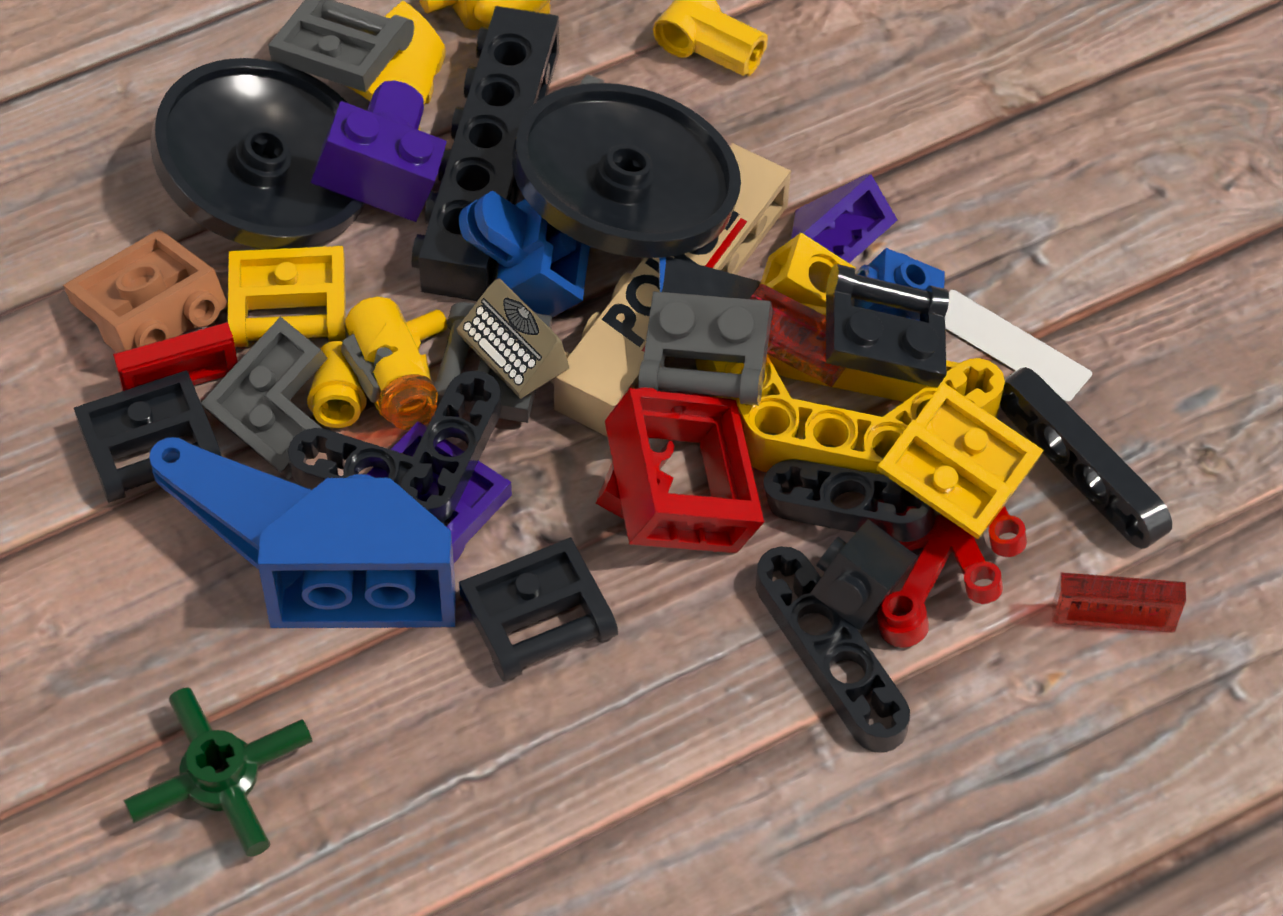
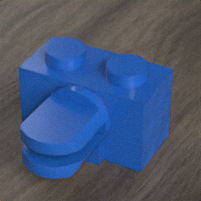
M490 191L462 209L459 216V227L464 240L499 263L497 279L500 278L534 313L554 317L583 301L590 246L569 237L549 224L531 207L526 199L514 205L495 191Z

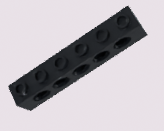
M495 6L489 27L481 26L476 45V57L479 61L477 67L469 66L466 72L464 98L467 100L465 107H456L451 126V138L454 140L452 149L445 148L438 170V180L441 181L439 192L430 191L425 209V223L428 224L425 235L417 234L413 244L411 264L412 268H418L420 271L421 292L478 301L489 285L495 280L499 263L464 240L459 227V216L463 208L490 191H495L514 205L517 203L520 189L513 174L512 151L522 118L549 91L559 56V16Z

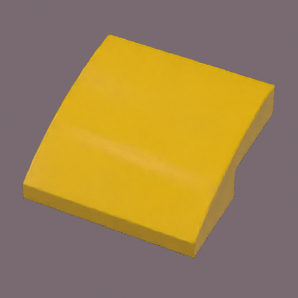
M943 382L915 421L912 419L880 462L877 470L979 539L1036 464L1043 450Z

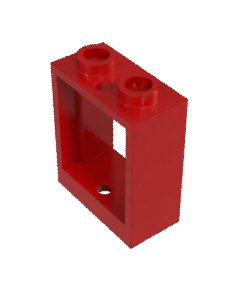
M648 387L629 388L604 421L629 545L738 553L763 525L764 518L736 400L700 394L689 395L662 392ZM648 438L699 443L711 497L659 492Z

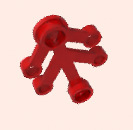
M907 506L904 513H897V515L905 516L909 509H916V507ZM1004 506L988 526L990 546L993 552L999 556L1013 557L1023 552L1026 548V529L1023 521L1016 516L1009 515ZM942 514L935 516L934 527L926 536L911 542L898 541L910 551L924 547L901 591L889 594L879 606L877 618L880 633L888 644L900 648L914 646L926 637L929 630V622L924 602L951 552H953L964 574L966 594L973 602L988 604L1001 596L1003 584L1000 569L995 564L985 561L971 534ZM1005 533L1016 535L1012 539L999 538V536ZM981 579H989L993 581L992 583L986 586H977L974 584L975 582ZM908 612L906 615L896 616L898 613Z

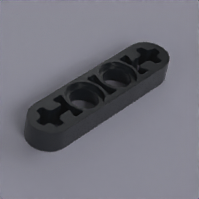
M1023 367L1004 378L1005 384L1000 407L1006 416L1032 443L1043 450L1042 453L1132 545L1140 549L1148 548L1172 530L1173 522L1170 512L1161 498L1036 372Z
M780 546L768 550L761 556L757 564L756 591L759 598L854 739L863 748L872 752L884 753L896 749L903 743L908 731L910 708L907 701L856 627L811 594L821 577L809 559L801 551L792 547ZM779 570L785 577L795 574L793 590L798 598L792 604V590L783 579L772 581L774 571ZM819 613L830 620L832 628L826 634L819 636L810 635L800 628L798 621L806 614ZM851 660L863 668L865 675L858 682L843 683L832 675L830 668L838 661ZM871 692V706L881 718L892 716L891 728L886 729L880 722L872 725L869 724L871 708L865 697Z

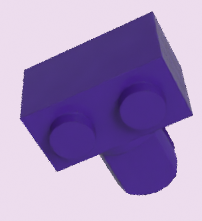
M385 81L375 90L367 110L340 101L310 183L417 222L435 183L447 141L418 130L423 115L424 100L423 96L414 87L400 81Z

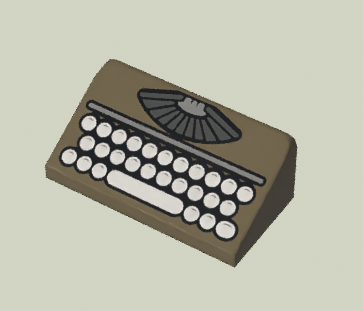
M500 278L489 285L457 327L458 335L520 399L569 369L560 338Z

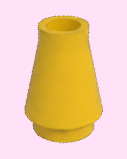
M342 341L328 342L321 347V351L328 359L315 372L307 398L308 407L315 419L320 424L330 428H344L354 424L365 409L367 402L365 392L358 383V377L341 352Z

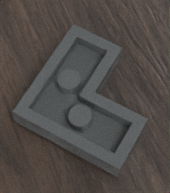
M280 316L207 395L201 404L211 415L289 480L292 477L288 456L290 442L297 434L304 430L321 428L289 400L328 358L321 349Z

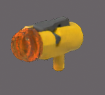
M376 296L360 301L350 309L345 319L346 332L349 337L345 338L342 342V354L358 377V383L369 400L375 403L379 414L386 420L403 430H410L418 421L423 425L427 424L437 409L438 392L430 378L426 354L420 355L419 349L422 340L447 329L445 315L440 310H434L405 322L399 306L390 298Z

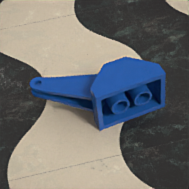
M165 438L152 447L149 458L157 484L259 570L270 628L456 627V585L451 530L391 478H374L364 474L351 475L347 478H326L313 490L211 453L180 438Z

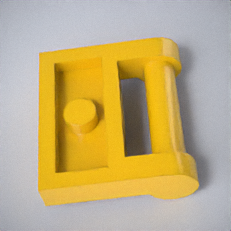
M343 246L229 251L228 324L234 338L235 347H248L249 341H258L279 318H248V310L327 306V314L281 317L306 338L328 337L329 342H343L347 338L345 326V256Z

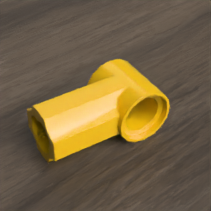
M674 0L653 26V34L656 41L671 55L686 58L695 52L742 76L752 75L759 66L762 55L767 48V34L722 13L716 0Z

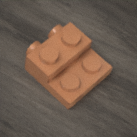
M160 229L63 285L71 304L97 324L104 342L117 353L173 338L189 329L208 326L216 320L219 312L228 306L215 270Z

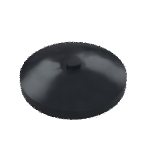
M253 58L225 59L204 64L186 73L170 87L163 97L151 133V154L156 173L174 202L188 216L213 233L228 240L255 248H307L327 242L341 234L357 219L366 204L310 183L340 101L348 103L335 90L314 76L291 68L288 65L269 60Z
M588 83L566 87L544 96L522 118L512 151V168L517 185L531 207L542 218L562 233L581 243L623 256L663 258L689 253L705 246L719 236L726 228L740 194L741 176L738 162L722 135L708 121L685 105L664 95L635 86L613 83Z

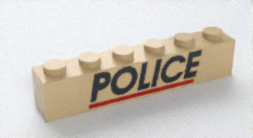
M732 143L730 148L738 162L741 187L729 223L719 236L705 246L689 253L670 257L737 275L787 208L791 170ZM642 258L641 263L632 274L625 273L620 278L613 291L612 301L602 314L595 312L589 318L584 327L581 341L572 353L565 352L569 369L550 380L554 384V410L606 437L605 419L629 388H639V372L644 359L653 291L660 292L659 258ZM666 357L664 367L668 368L675 357Z

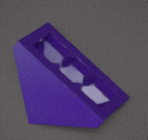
M866 174L796 209L791 239L801 232L850 263L897 222L898 219L872 174Z

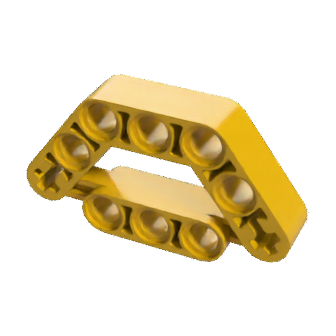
M792 302L782 305L777 313L784 316L788 312L785 317L791 320L795 316L792 319L795 323L802 319L799 325L805 327L804 324L809 323V326L806 328L811 331L816 326L813 332L817 333V335L812 333L797 354L793 356L801 344L800 341H803V339H797L787 354L784 355L794 342L793 340L799 335L798 331H802L803 328L797 325L794 332L785 341L786 344H783L779 349L782 342L779 338L785 339L783 336L789 333L785 329L774 345L770 347L785 328L784 325L789 322L784 318L781 320L782 317L778 315L774 316L770 333L780 320L781 322L769 336L768 349L776 348L777 345L779 350H767L759 406L740 404L739 398L712 396L736 400L751 466L760 471L767 472L773 465L781 461L796 459L884 475L877 470L878 465L883 460L881 457L886 456L912 419L915 421L943 382L997 418L1005 380L1002 371L997 365L989 360L973 358L960 363L946 360L947 375L938 388L836 366L824 381L835 365L828 364L822 372L821 367L824 366L823 364H826L825 355L814 370L813 368L826 352V341L822 344L820 341L825 339L819 337L821 334V336L826 338V307ZM792 322L789 323L790 326H796V324ZM809 347L810 350L808 352L814 353V349H818L819 351L810 361L805 370L803 369L807 365L806 362L809 360L808 358L811 356L808 353L804 356V358L801 360L798 366H796L800 359L803 357V355L806 353V351L809 349ZM790 353L793 356L792 359L782 358L783 356H790ZM695 359L697 370L742 374L744 369V363ZM819 368H820V370H821V374L811 372V371H819ZM779 375L790 379L903 401V403L885 416L880 417L797 400L790 397ZM770 432V433H776V434H778V435H768V434H765V433ZM823 445H833L835 447H826Z

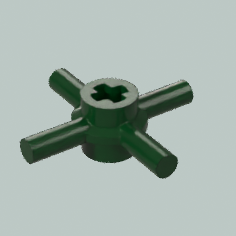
M189 687L178 689L170 695L169 702L190 742L180 762L179 775L124 799L128 814L134 824L190 798L209 810L224 811L248 857L260 855L269 848L270 842L247 799L256 783L258 767L312 743L311 734L304 720L301 719L247 744L230 732L212 730L192 689ZM221 769L222 772L216 773L215 770Z

